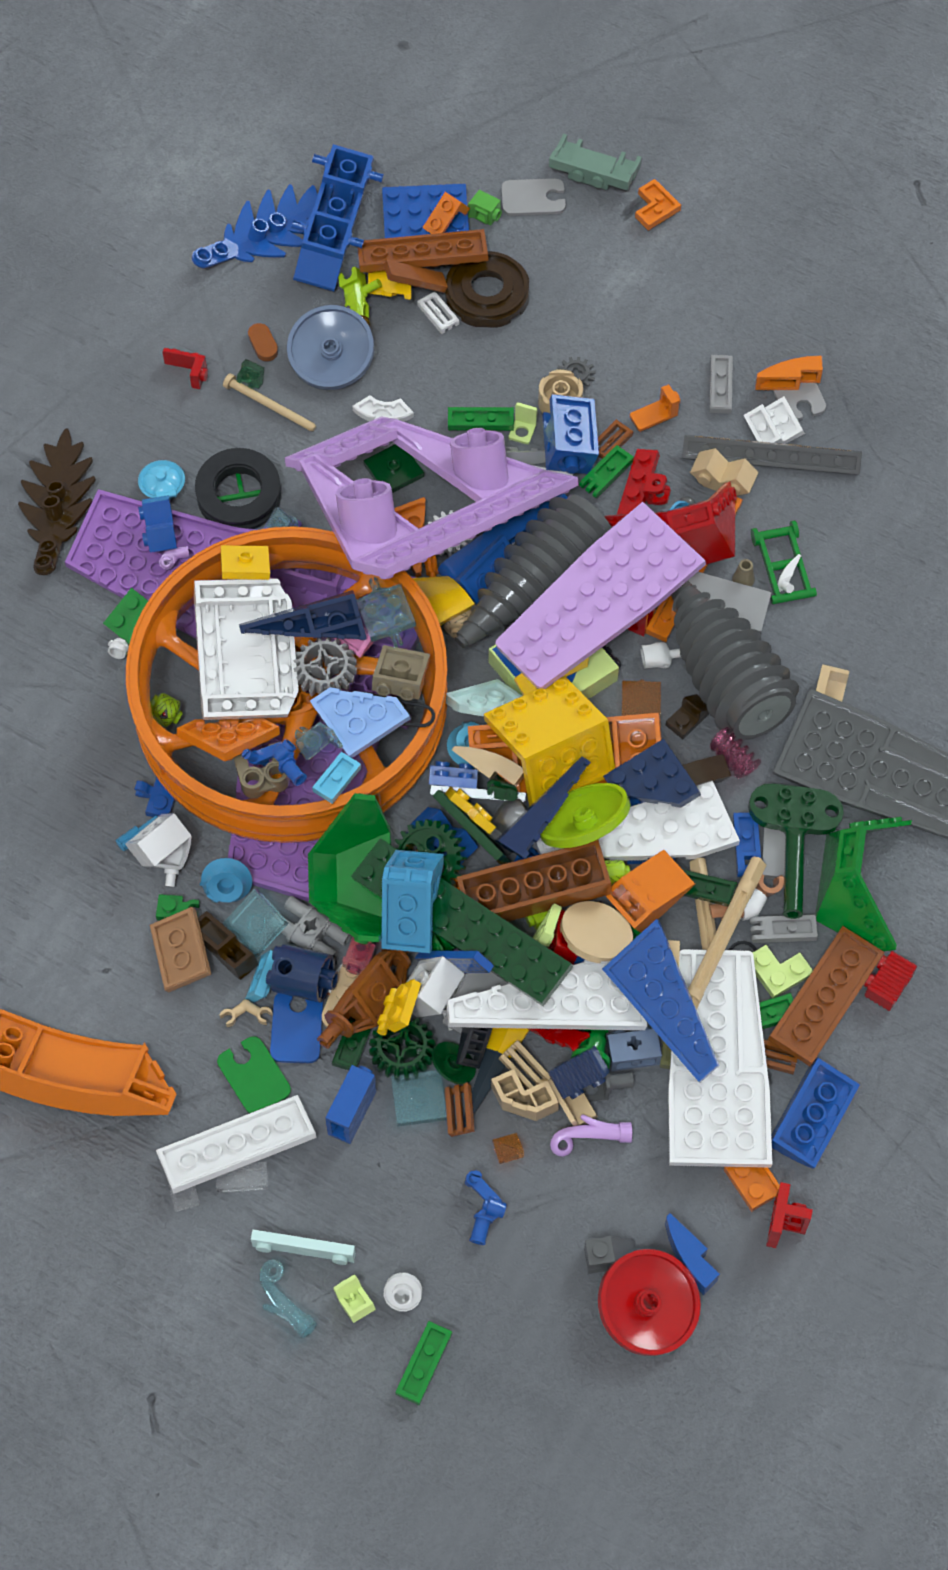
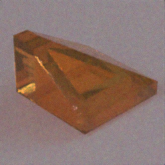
M517 1133L492 1140L499 1164L524 1157V1150Z

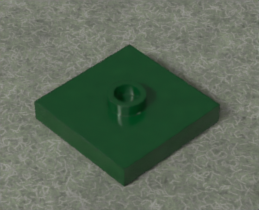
M396 444L363 460L364 466L373 479L390 484L392 493L424 477L423 470L413 456Z

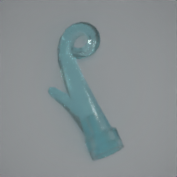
M268 1260L261 1267L259 1276L262 1288L274 1305L264 1304L262 1308L286 1320L294 1327L293 1329L301 1338H305L314 1331L317 1323L309 1314L306 1315L273 1284L283 1276L284 1266L279 1260ZM275 1267V1275L269 1276V1271Z

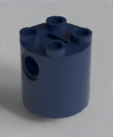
M283 944L281 947L275 946L273 949L272 960L274 962L272 970H269L266 975V984L271 985L273 992L320 1003L326 999L329 990L336 988L338 971L334 970V957L331 954Z

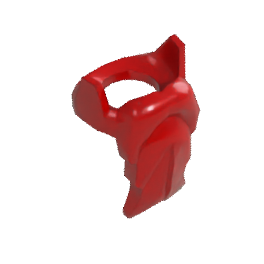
M527 1028L529 1031L542 1037L547 1043H556L561 1047H568L572 1052L578 1049L581 1042L590 1036L588 1032H581L576 1029Z

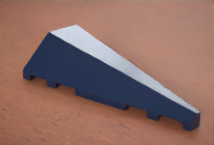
M353 590L239 624L241 634L256 633L294 637L367 639Z
M581 756L495 841L509 852L518 855L521 859H526L531 846L539 840L540 834L552 821L568 797V791L578 782L579 776L591 762Z

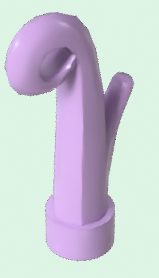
M582 1114L580 1116L581 1120L589 1125H578L559 1130L551 1139L550 1146L554 1154L563 1157L570 1154L573 1149L571 1138L617 1140L619 1143H631L632 1124L631 1122H619V1124L606 1123ZM565 1140L567 1146L559 1148L558 1144L560 1141Z

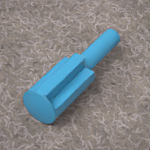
M154 816L139 828L134 826L116 839L118 847L122 851L127 850L128 847L125 843L158 816Z

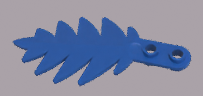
M289 184L280 199L277 211H275L271 190L268 189L262 198L255 220L250 201H246L238 217L234 233L231 224H227L224 240L195 250L192 254L193 263L200 268H208L233 258L244 262H253L254 257L251 255L273 258L285 257L286 253L274 245L301 247L303 239L293 233L303 234L304 231L293 229L291 226L293 219L306 223L310 218L317 199L315 186L312 185L297 204L293 186Z

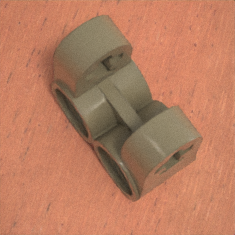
M242 754L233 758L245 796L252 799L258 798L264 792H282L288 787L289 778L285 773L279 771V762L275 758H271L272 761L263 768L249 767L247 759H244ZM274 774L282 775L279 779L271 778ZM251 780L259 781L255 785L247 784Z

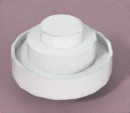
M409 1273L392 1275L384 1287L386 1303L397 1311L414 1309L422 1297L420 1281Z

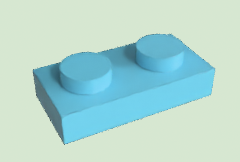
M341 752L312 787L313 792L333 804L361 770V764Z
M272 950L261 955L259 965L256 968L245 999L253 1003L265 998L270 990V985L266 984V975L269 970H272L274 962L272 960Z

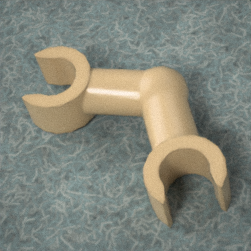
M247 999L243 1000L233 1009H224L220 1013L221 1019L226 1015L232 1016V1019L226 1023L227 1027L233 1026L236 1018L246 1011L256 1016L258 1022L262 1025H267L266 1020L261 1018L263 1013L273 1016L270 1008H260Z

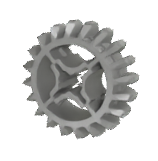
M329 637L326 638V641L317 638L315 643L309 639L308 646L301 645V652H296V659L293 662L297 666L294 668V672H297L298 685H301L303 692L309 690L311 697L316 693L321 694L330 687L340 689V691L341 688L348 690L349 683L354 682L353 675L357 674V668L355 667L357 661L352 649L348 650L346 643L340 645L339 639L331 642ZM323 661H324V663H325V667H327V673H325V669L322 668V667H323V664H322Z

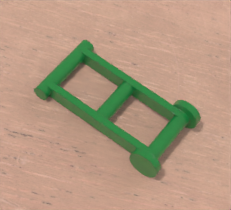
M795 520L790 521V526L760 532H758L757 528L751 529L752 543L760 548L773 591V595L770 597L772 605L817 596L816 588H811L802 557L796 567H798L804 590L780 594L774 571L784 569L794 558L771 562L764 540L782 536L789 537L794 557L800 554L796 538H799V528Z

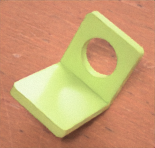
M516 403L514 431H510L509 439L528 445L537 426V408ZM519 428H525L528 431V435L519 437L515 432Z

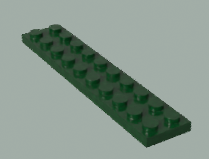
M380 838L351 875L352 879L382 899L384 867L397 849ZM440 878L437 897L433 902L432 933L459 951H479L492 963V973L544 1007L573 968L572 964Z

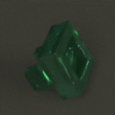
M245 359L241 363V369L237 374V382L241 383L244 381L248 383L249 388L256 387L259 389L263 385L265 367Z

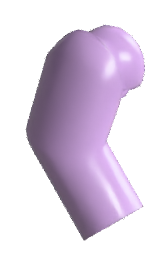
M188 546L166 550L159 560L160 566L168 570L174 566L178 559L189 557Z

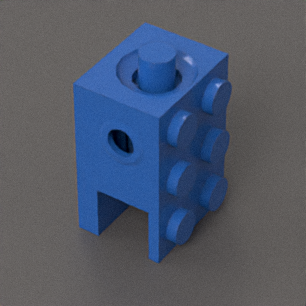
M552 394L549 399L550 413L543 412L542 414L546 470L562 471L570 474H588L599 455L595 400Z

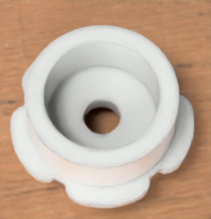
M116 638L114 641L110 640L108 642V653L112 657L117 659L125 658L129 648L125 640Z

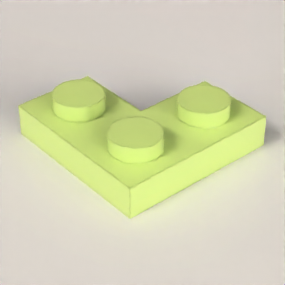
M767 945L753 952L756 976L772 999L808 979L813 972L801 953L780 964Z

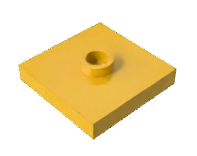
M221 545L222 579L270 580L268 546Z

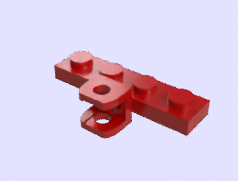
M636 450L617 515L629 514L642 502L646 503V501L647 504L664 505L668 503L671 489L666 485L667 478L663 474L655 473L660 457L658 450ZM664 493L662 497H657V494Z

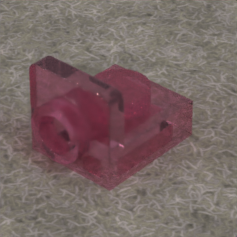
M352 937L346 956L342 959L345 970L351 974L359 975L372 960L376 945L369 942L368 944H361L354 941Z

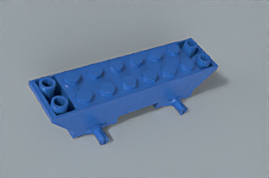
M334 144L327 157L314 154L312 163L323 165L324 174L310 218L306 223L295 219L292 222L291 228L304 231V238L293 280L334 292L349 245L362 249L364 240L352 237V231L367 182L371 179L381 183L384 175L372 171L374 162L372 155Z

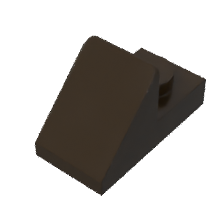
M697 694L684 697L682 706L666 721L665 726L683 740L709 715L707 704Z

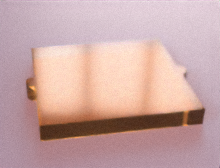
M642 679L639 681H622V716L659 713L661 718V682H647Z

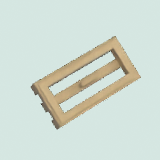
M518 1040L499 1057V1060L509 1070H515L521 1084L526 1089L534 1086L507 1058L508 1055L536 1083L534 1086L551 1078ZM515 1049H516V1050L521 1054V1056L532 1066V1068L542 1077V1079H540V1078L530 1069V1067L519 1057V1055L514 1051Z

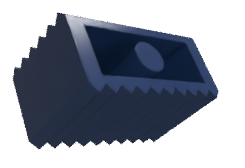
M593 1046L554 1067L548 1074L562 1099L570 1096L572 1100L584 1093L583 1088L588 1085L595 1088L606 1081L604 1077L610 1071L597 1047Z

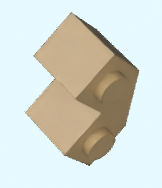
M716 448L699 452L690 471L700 484L715 491L724 483L731 481V486L735 487L737 496L750 493L758 475V471L746 459L728 462Z
M514 1069L491 1079V1088L504 1111L534 1121L558 1111L559 1102L548 1080L524 1090Z

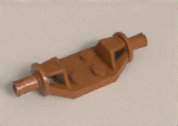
M382 949L344 992L334 1009L328 1010L324 1015L329 1025L317 1038L320 1045L329 1049L340 1034L345 1037H351L354 1033L378 1026L377 1021L379 1015L383 1014L385 1008L383 1003L385 997L389 995L390 989H397L401 984L406 983L407 969L411 966V961L407 956L410 951ZM392 964L397 967L395 975L390 969ZM352 1017L357 1021L351 1024L348 1019Z

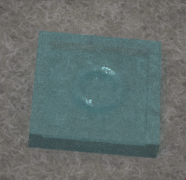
M253 889L223 922V925L236 935L238 941L249 949L255 958H258L289 924L258 889Z
M437 1070L419 1072L418 1077H414L413 1073L409 1074V1080H405L404 1075H400L399 1080H395V1077L391 1076L397 1127L447 1120L442 1077Z

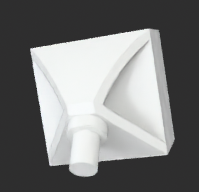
M174 813L161 814L125 843V845L143 867L164 868V873H166L165 886L175 887L176 874L179 875V870L183 868L187 860L192 836Z
M443 956L420 960L408 981L415 979L421 983L412 1014L418 1018L443 1014L445 1017L447 1002L455 997L465 977V973Z

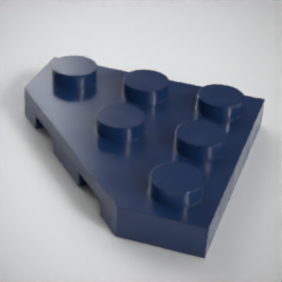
M664 739L603 776L607 783L622 787L626 791L628 798L639 799L641 802L671 804L673 807L681 808L701 796L699 789Z

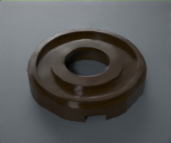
M488 251V261L453 265L446 276L448 286L445 293L446 304L452 312L454 311L461 317L463 323L470 326L498 328L511 323L512 318L518 314L522 315L528 306V274L520 263L505 254ZM481 277H493L503 282V289L494 296L486 297L477 294L472 289L471 283Z

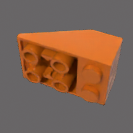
M662 850L621 877L612 886V894L606 897L632 927L642 933L651 923L659 919L683 897L695 883L665 850Z

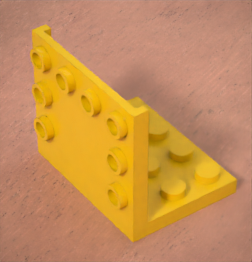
M566 677L558 679L546 689L538 688L483 714L485 722L522 762L529 807L581 756L591 763L579 776L578 782L568 792L586 785L595 784L603 780L604 775L615 769L608 719Z

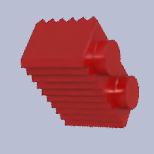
M893 951L890 952L888 957L882 956L876 967L879 971L876 975L871 974L864 985L867 988L865 997L887 1009V1011L892 1009L917 969V965Z

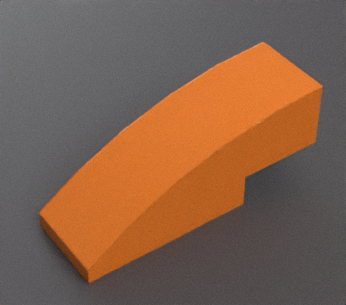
M822 356L794 358L764 369L757 373L755 390H799L800 383H820L823 371Z

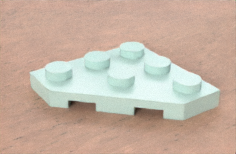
M499 679L449 692L446 694V704L460 713L484 716V713L513 701L522 695Z

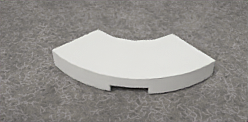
M369 395L352 406L353 411L367 421L383 416L405 422L414 417V412L401 398L392 402H383Z

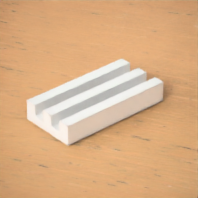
M436 292L417 301V306L441 334L445 333L446 329H452L453 325H459V319ZM431 299H433L436 302V304L441 308V310L447 315V317L450 319L449 321L444 317L439 308L433 304Z

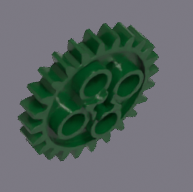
M425 819L424 823L423 821H416V827L408 825L409 832L401 831L403 839H395V842L399 845L396 848L397 850L412 851L416 845L418 852L437 854L447 852L443 860L445 870L441 873V878L456 887L457 884L454 879L461 876L458 873L459 870H466V867L461 865V861L467 860V857L461 856V852L466 848L458 846L462 838H454L457 831L449 830V825H441V821L434 820L432 822V820ZM436 838L439 841L437 849L434 848V840Z

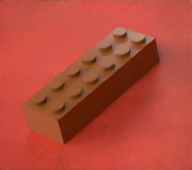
M599 840L456 877L460 891L507 922L549 911L554 903L565 907L612 894L611 881Z

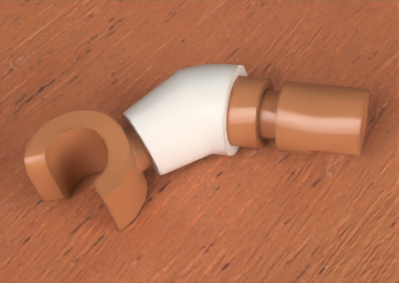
M762 874L751 899H749L740 918L742 921L750 920L751 917L759 915L767 901V897L776 894L783 888V875L776 877L773 880V888H770L764 884V875ZM708 904L711 917H720L722 920L728 907L719 904Z

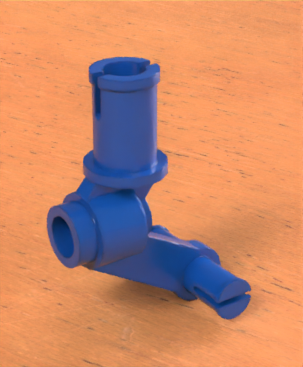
M287 739L259 750L251 751L245 749L242 752V757L253 765L266 766L269 763V759L275 758L279 762V771L285 773L296 786L303 784L307 778V775L296 765V760L294 759L295 745Z
M476 1170L466 1175L465 1185L472 1187L484 1199L482 1210L473 1217L475 1223L469 1241L478 1245H485L490 1224L498 1217L503 1218L507 1204L502 1202L500 1197L481 1178V1172Z

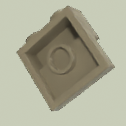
M383 645L373 674L372 691H376L381 696L389 694L398 695L406 701L412 699L419 700L430 661V654Z

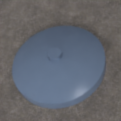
M325 305L308 311L297 320L288 337L287 354L294 372L302 381L318 389L336 390L355 383L366 373L374 356V339L369 325L357 312L344 306Z

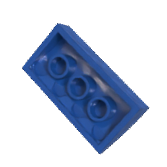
M820 1058L815 1059L811 1067H808L771 1134L772 1148L788 1158L814 1169L860 1084Z

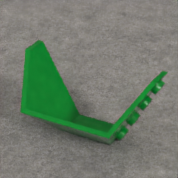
M354 793L308 853L309 903L317 908V912L325 914L330 922L339 925L343 932L353 936L354 941L368 944V942H379L382 939V899L354 881L351 875L380 838L391 845V829L375 795Z
M902 817L854 822L849 823L850 828L826 835L815 913L817 922L837 933L844 926L884 952L896 950L897 944L861 876L866 833L911 825L912 820L902 821Z

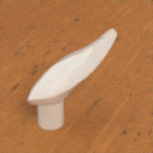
M800 554L782 571L778 580L780 592L783 590L787 593L793 592L794 586L789 581L801 558Z

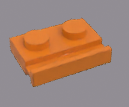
M724 1167L725 1173L751 1212L771 1201L776 1196L779 1183L769 1168Z

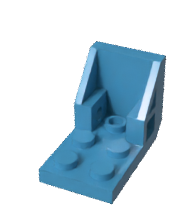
M395 850L385 865L382 878L381 949L421 953L431 952L433 902L438 893L444 854Z

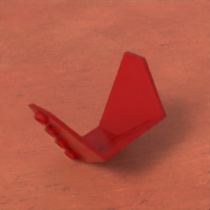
M731 481L724 483L706 501L666 512L655 513L705 560L706 565L735 557V500L737 499L735 487L731 486ZM628 514L607 515L604 517L613 527Z

